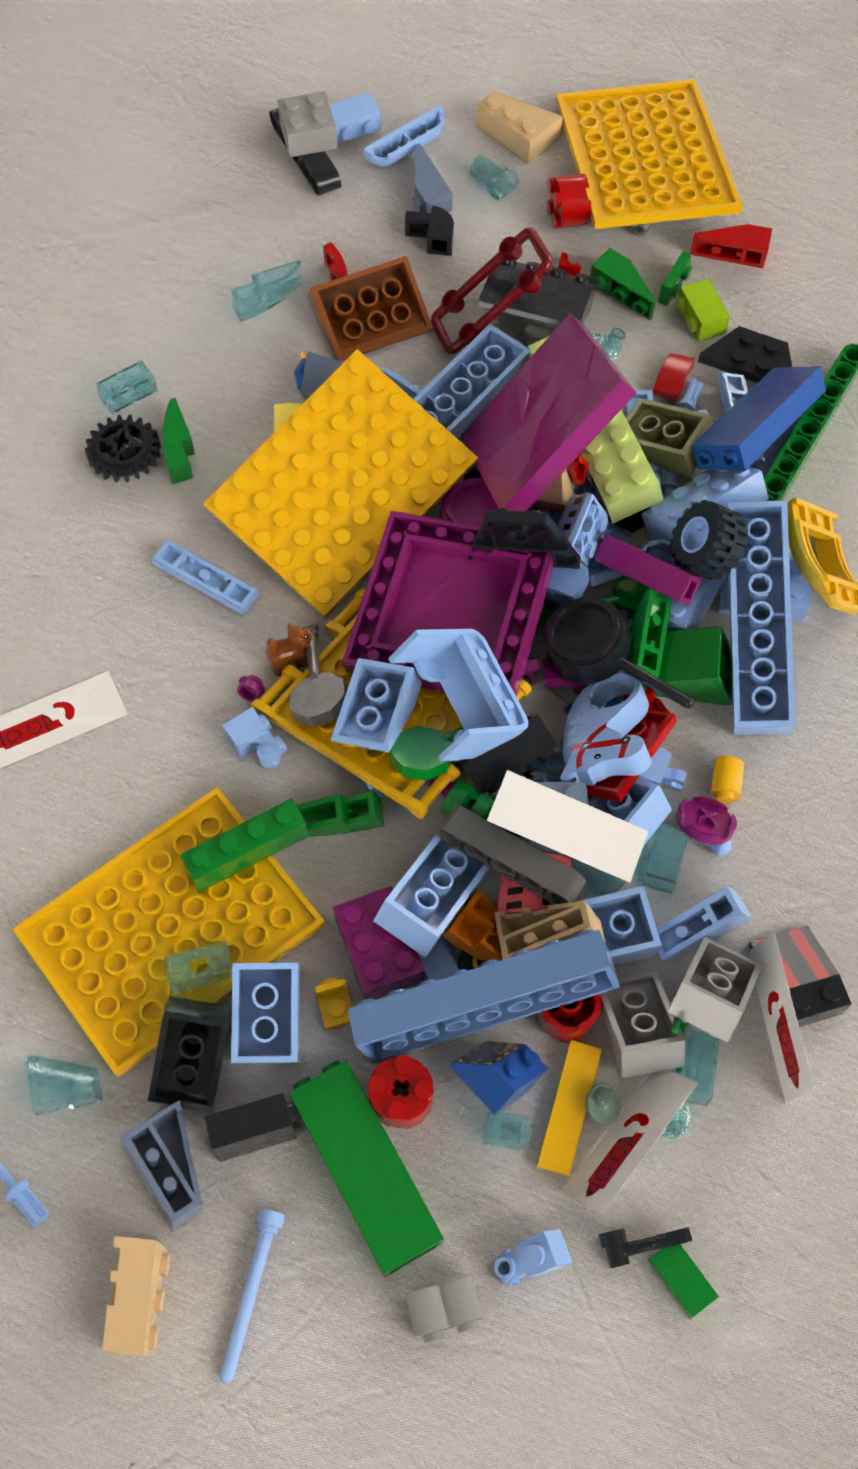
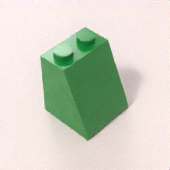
M722 627L667 631L659 679L692 697L696 702L732 705L731 645ZM655 690L657 697L668 698Z

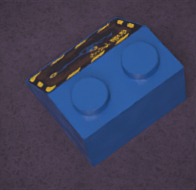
M495 1041L484 1042L453 1061L450 1065L493 1115H496L528 1093L549 1069L541 1061L539 1055L526 1044Z

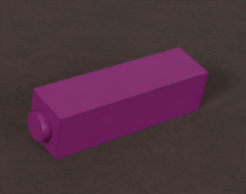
M605 534L604 538L597 545L595 561L678 602L690 605L702 581V578L614 536Z

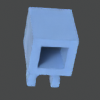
M660 746L651 758L650 767L640 774L638 779L658 784L659 786L661 783H664L674 790L681 791L687 772L669 768L668 764L672 753L667 752Z

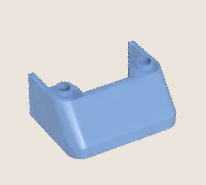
M415 630L388 658L390 663H413L420 678L429 682H440L464 729L455 734L454 742L438 756L440 762L476 758L519 736L528 727L527 716L485 638L476 630Z

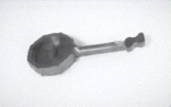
M316 623L303 627L304 629H309L312 633V640L309 646L306 647L309 677L304 678L294 688L292 693L289 694V704L293 717L296 721L311 727L323 725L337 719L348 689L342 677L327 672L321 673L316 641V638L319 637V627Z

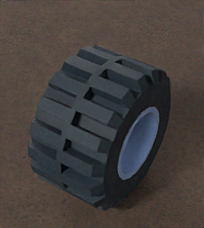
M701 500L700 503H693L691 508H687L683 512V516L678 518L676 528H673V539L670 540V546L672 547L671 556L675 558L674 563L680 566L681 569L703 578L717 580L721 579L722 575L727 576L731 573L732 568L735 569L738 566L739 559L743 558L745 554L743 552L744 547H747L748 540H746L748 528H745V519L741 518V514L715 502Z

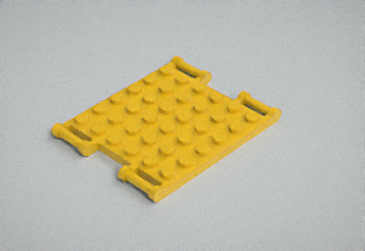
M359 588L354 594L355 598L334 620H329L325 624L324 630L335 639L319 655L321 673L327 672L342 677L347 688L353 673L345 671L342 660L357 615L346 627L344 625L359 610L365 592L364 588ZM287 665L282 670V675L263 696L260 699H255L249 705L250 708H254L258 715L264 714L269 721L406 807L419 819L425 817L429 812L428 807L450 781L454 782L460 775V771L450 764L448 771L439 775L422 797L417 800L413 796L426 781L402 777L393 764L390 763V751L384 752L333 742L331 737L337 719L315 727L296 721L291 713L289 694L292 693L294 688L304 678L309 677L308 668L301 672L295 667ZM523 679L517 695L518 701L521 698L527 697L532 690L531 686ZM292 682L293 684L270 707L269 705L276 699V697ZM421 688L415 708L401 732L419 726L441 730L443 734L462 727V724L445 692Z

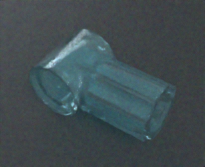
M481 154L474 159L473 164L470 166V173L487 185L489 193L497 200H501L519 186L518 175L513 169L506 167L503 170Z

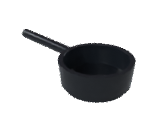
M596 597L577 598L560 606L549 617L543 635L545 650L551 669L560 678L575 684H594L604 681L615 675L619 670H622L687 709L694 706L695 701L692 697L628 661L632 650V635L619 610L610 602Z

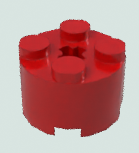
M582 173L548 178L547 185L548 191L551 193V199L547 200V211L549 215H552L553 228L581 226L590 222L591 200L588 201L585 189L589 188L586 175Z
M601 994L572 1002L574 1004L573 1009L559 1006L536 1013V1019L544 1032L560 1042L569 1043L571 1040H579L589 1034L597 1022L602 1005Z
M402 1054L390 1057L382 1061L369 1078V1102L379 1120L385 1126L410 1129L420 1124L430 1113L434 1100L433 1079L428 1069L417 1059ZM399 1087L401 1089L406 1088L407 1096L403 1097L399 1094L395 1097V1089Z

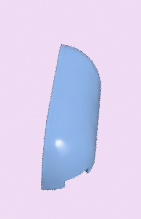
M440 105L436 106L364 148L365 159L376 166H390L415 152L416 144L420 143L424 147L434 141L440 135L444 126L443 108Z

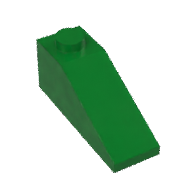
M650 588L646 590L629 625L632 635V650L628 661L659 678L672 599Z

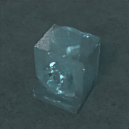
M490 1110L486 1111L482 1145L525 1150V1145L531 1144L533 1136V1124H528L529 1116L505 1112L493 1115ZM506 1124L513 1128V1135L509 1138L504 1137L502 1134V1128Z

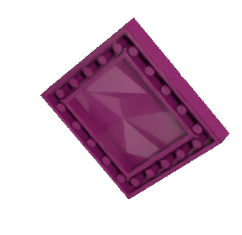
M570 313L461 434V438L465 446L478 457V462L475 465L498 508H505L511 511H527L637 392L585 325Z
M391 511L342 660L345 671L353 673L358 658L390 663L388 658L415 630L473 629L479 632L487 641L517 698L553 571L552 554L550 552L492 549L491 553H488L487 549H477L476 552H473L472 543L479 526ZM469 556H472L473 559H472V560H468V557H469ZM390 663L407 667H413L416 671V668L413 665V663ZM420 678L422 682L421 688L445 692L440 682H429Z

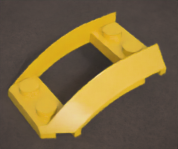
M797 497L791 499L787 503L789 547L799 570L814 590L824 598L829 608L851 615H858V584L845 561L840 535L834 532L833 521L838 520V514ZM808 535L814 538L817 559L813 553Z

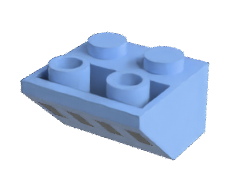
M590 493L570 496L558 528L581 556V563L585 566L588 565L590 558L592 559L596 554L598 538L605 531L608 524V514L595 496Z

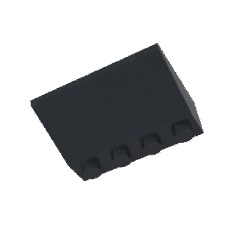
M506 259L488 276L477 306L491 309L517 285L518 277L524 270H534L539 263L527 262V264L517 262V260L509 261ZM552 268L540 278L541 288L538 292L534 294L523 293L503 312L558 326L571 313L583 323L591 311L597 281L591 280V276L579 273L574 276L566 274L567 271L564 269Z

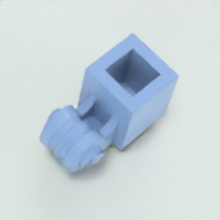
M253 707L222 725L226 739L240 759L257 750L260 765L265 769H274L280 764L281 755L287 751V747L279 735L273 737L269 732L271 725L265 715H258Z
M560 1229L544 1231L516 1243V1251L510 1252L509 1249L501 1252V1255L497 1256L498 1259L493 1261L494 1270L499 1277L500 1283L513 1284V1286L521 1283L520 1279L525 1277L524 1274H526L527 1278L542 1276L573 1263Z

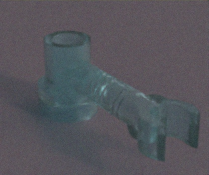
M613 328L609 335L591 333L611 360L618 357L622 350L621 344L626 337L622 329Z

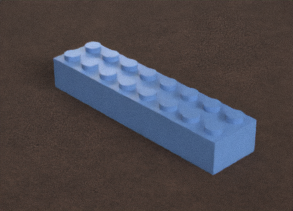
M584 930L577 933L574 938L564 941L552 940L545 943L542 948L533 951L520 950L512 954V957L501 961L488 960L482 963L479 968L469 971L465 969L452 972L449 977L440 980H425L419 983L418 987L409 990H393L388 993L387 997L377 1000H362L357 1003V1006L348 1008L355 1046L375 1064L393 1056L411 1053L620 988L610 952L600 930Z

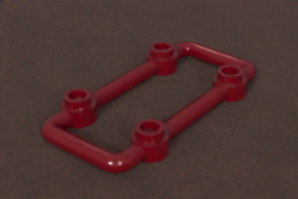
M525 228L515 237L509 236L503 239L499 245V252L457 291L452 289L444 294L441 305L431 316V323L446 353L456 354L463 347L468 346L483 329L523 293L534 294L541 288L540 278L551 268L552 257L534 228ZM529 239L542 261L541 264L534 270H524L518 277L517 285L474 324L471 322L464 324L459 331V338L452 343L441 319L448 312H461L465 306L464 297L506 259L509 261L519 259L522 255L521 245Z

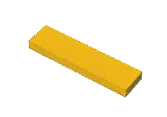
M574 1040L570 1041L536 1168L569 1177L586 1113L585 1098L592 1089L602 1049Z

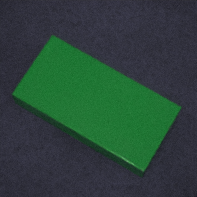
M681 1244L662 1248L648 1259L690 1319L719 1298Z

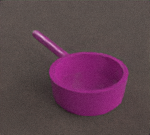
M471 478L454 485L444 495L441 502L439 519L480 526L486 510H497L499 508L483 478Z

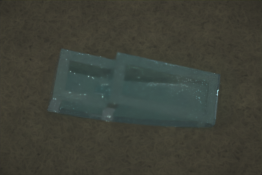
M300 260L252 274L253 283L231 289L233 307L240 322L274 307L303 282Z

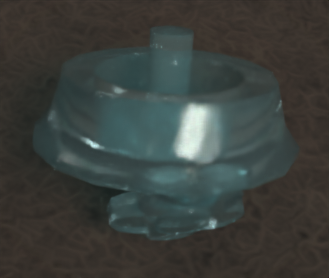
M684 1102L662 1132L664 1137L670 1139L680 1138L689 1130L692 1117L686 1102Z

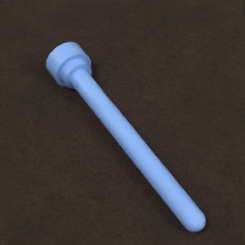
M259 1208L256 1223H259L257 1230L260 1233L220 1373V1378L223 1382H230L234 1378L272 1237L277 1235L278 1229H282L285 1219L284 1214L268 1209Z

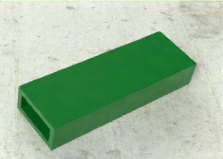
M346 1060L342 1063H339V1061L332 1062L322 1069L321 1075L312 1080L310 1077H306L293 1085V1090L289 1092L290 1098L384 1278L443 1244L444 1237L348 1061Z

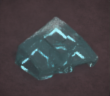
M34 1055L27 1057L32 1109L36 1116L66 1107L72 1110L104 1101L97 1068Z

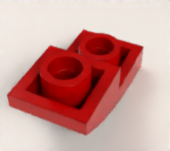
M670 353L659 372L652 393L661 396L663 399L678 400L685 389L686 378L694 368L695 358Z

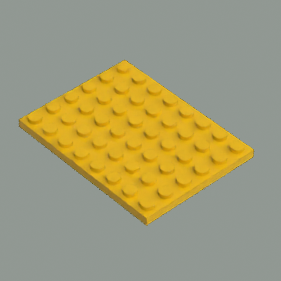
M695 79L556 94V104L559 114L563 116L562 124L577 173H584L589 183V188L585 189L588 201L591 200V219L594 229L741 213L743 204Z
M357 349L203 504L220 522L326 618L372 571L390 512L397 511L425 516L478 462V457Z
M218 787L12 928L118 1079L157 1050L164 1009L169 995L220 1004L232 995V963H275L326 925L324 919L273 856L198 893L180 854L245 822Z

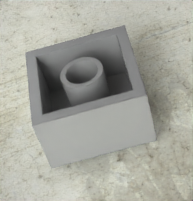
M325 91L277 100L279 122L290 157L337 149L336 125Z

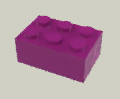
M392 886L333 907L337 927L364 999L377 1000L387 996L393 990L406 989L425 981V969L418 952L373 921L384 901L393 891Z

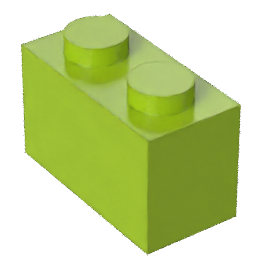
M705 279L681 286L678 299L676 300V307L678 312L683 314L687 321L688 330L691 333L693 332L697 341L725 334L730 315L710 280Z

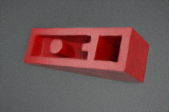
M744 224L694 233L690 254L763 269L773 228Z

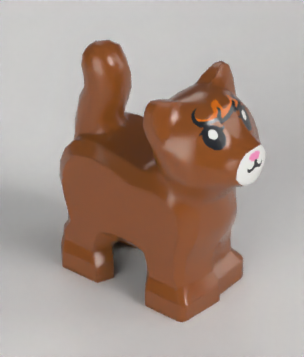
M288 623V637L286 639L276 641L274 638H269L267 640L266 654L276 676L282 675V670L290 663L295 662L299 668L308 665L306 647L309 646L312 640V633L309 629L293 626Z

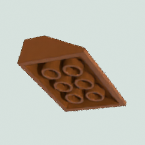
M407 256L311 287L308 294L317 322L336 359L341 362L347 360L357 349L365 354L433 330Z

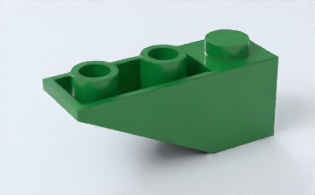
M609 248L591 267L590 276L591 280L597 281L596 289L603 291L617 302L626 305L637 314L651 321L656 304L655 298L631 260Z

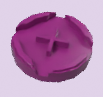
M697 796L689 801L685 799L681 802L676 812V823L679 828L690 838L702 843L712 845L723 844L732 838L737 827L734 814L731 816L727 812L728 808L723 803L708 797Z

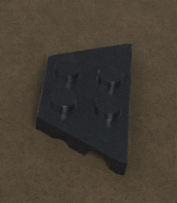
M738 326L702 351L698 359L699 363L728 373L744 375L745 379L756 383L773 368L792 367L788 342Z

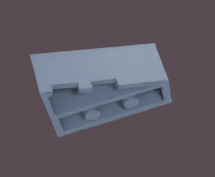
M180 1100L121 1135V1146L172 1232L202 1213V1200Z

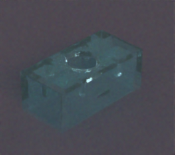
M142 360L96 383L100 398L112 414L158 391L155 377Z
M227 941L164 957L169 986L173 994L232 979V959ZM203 958L207 959L208 966L203 972L194 973L190 970L189 962Z
M695 1030L690 1036L684 1077L696 1081L698 1084L685 1102L708 1106L711 1102L720 1038H714L705 1032Z

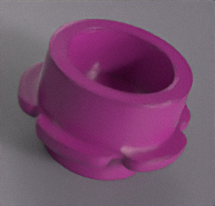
M257 676L240 677L237 692L243 699L253 702L261 697V694L265 693V687Z

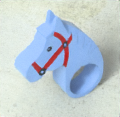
M619 670L612 677L598 683L589 684L582 690L574 701L565 724L563 757L566 766L560 776L561 782L586 783V785L595 786L596 782H600L610 776H635L648 770L652 759L643 739L638 735L625 736L645 717L649 708L648 699L639 680ZM630 695L618 705L602 707L615 697Z

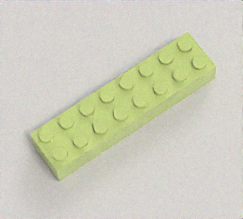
M548 337L528 346L531 355L537 351ZM621 409L581 453V456L589 463L587 473L612 524L664 501L659 481Z

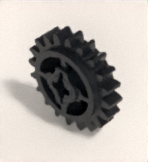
M130 414L126 420H122L121 415L117 416V421H112L108 417L107 425L98 423L99 431L91 430L92 438L86 439L87 448H85L90 467L94 468L96 474L102 473L105 480L113 475L116 483L120 477H124L126 483L129 482L132 475L136 479H140L139 472L141 471L149 474L148 465L156 466L155 458L161 457L159 451L161 444L157 431L152 430L150 422L144 424L142 417H139L134 422ZM103 453L109 454V457H113V459L106 457Z

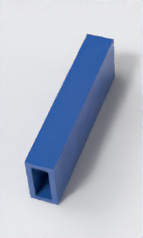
M821 366L773 368L692 444L698 470H747L826 391Z

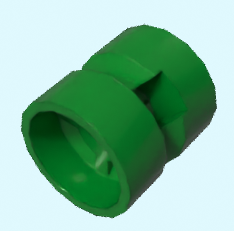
M460 780L446 796L441 807V813L448 816L453 807L458 805L471 810V812L487 820L495 800L484 793L477 795L475 787L464 780Z

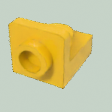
M333 977L321 981L320 985L314 987L325 1030L330 1031L350 1025L348 1008H352L346 980H338V978Z

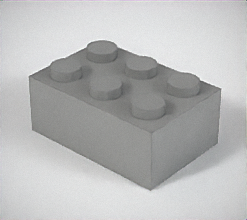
M704 936L668 1013L678 1017L682 1022L690 1023L706 1031L710 1036L720 1038L728 1043L746 1008L763 965Z

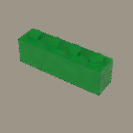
M291 798L181 853L180 856L199 893L309 836L306 822Z

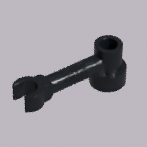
M689 1227L630 1242L627 1240L625 1228L598 1234L601 1248L606 1250L610 1269L630 1264L629 1256L693 1241Z

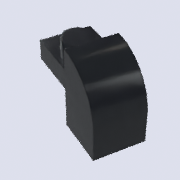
M433 205L431 213L406 210L405 236L427 238L428 254L452 256L454 242L453 218L445 209Z

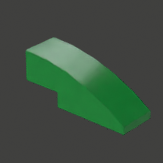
M175 397L171 398L168 403L163 423L164 455L172 484L193 478L187 456L195 454L191 435Z
M374 791L348 797L336 794L296 805L306 822L309 837L345 834L384 826L382 799Z

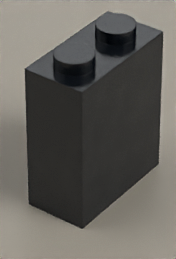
M284 1093L204 1116L212 1150L220 1162L297 1139L295 1129L300 1127L293 1101L287 1102Z

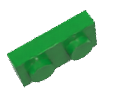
M682 251L661 285L658 303L667 306L672 297L677 298L682 281H687L693 269V266L690 265L692 254Z

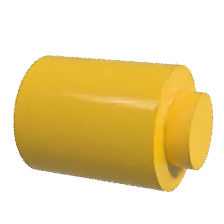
M720 756L714 760L710 794L723 804H731L741 797L744 762L741 759L732 756Z

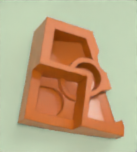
M477 889L461 908L443 937L459 949L483 961L502 960L494 913L497 912V904Z

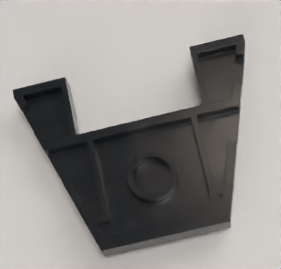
M505 508L486 510L472 543L473 552H476L477 549H487L488 553H491L492 549L550 552L554 568L580 569L581 556L547 512L537 510L511 511ZM469 556V557H468V560H472V559H473L472 556Z

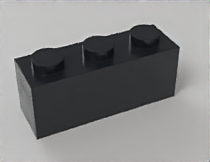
M534 712L527 717L528 727L519 736L476 758L460 761L481 794L485 792L492 794L499 790L507 770L522 775L529 769L527 766L535 759L542 761L554 753L552 748L558 744L537 713Z

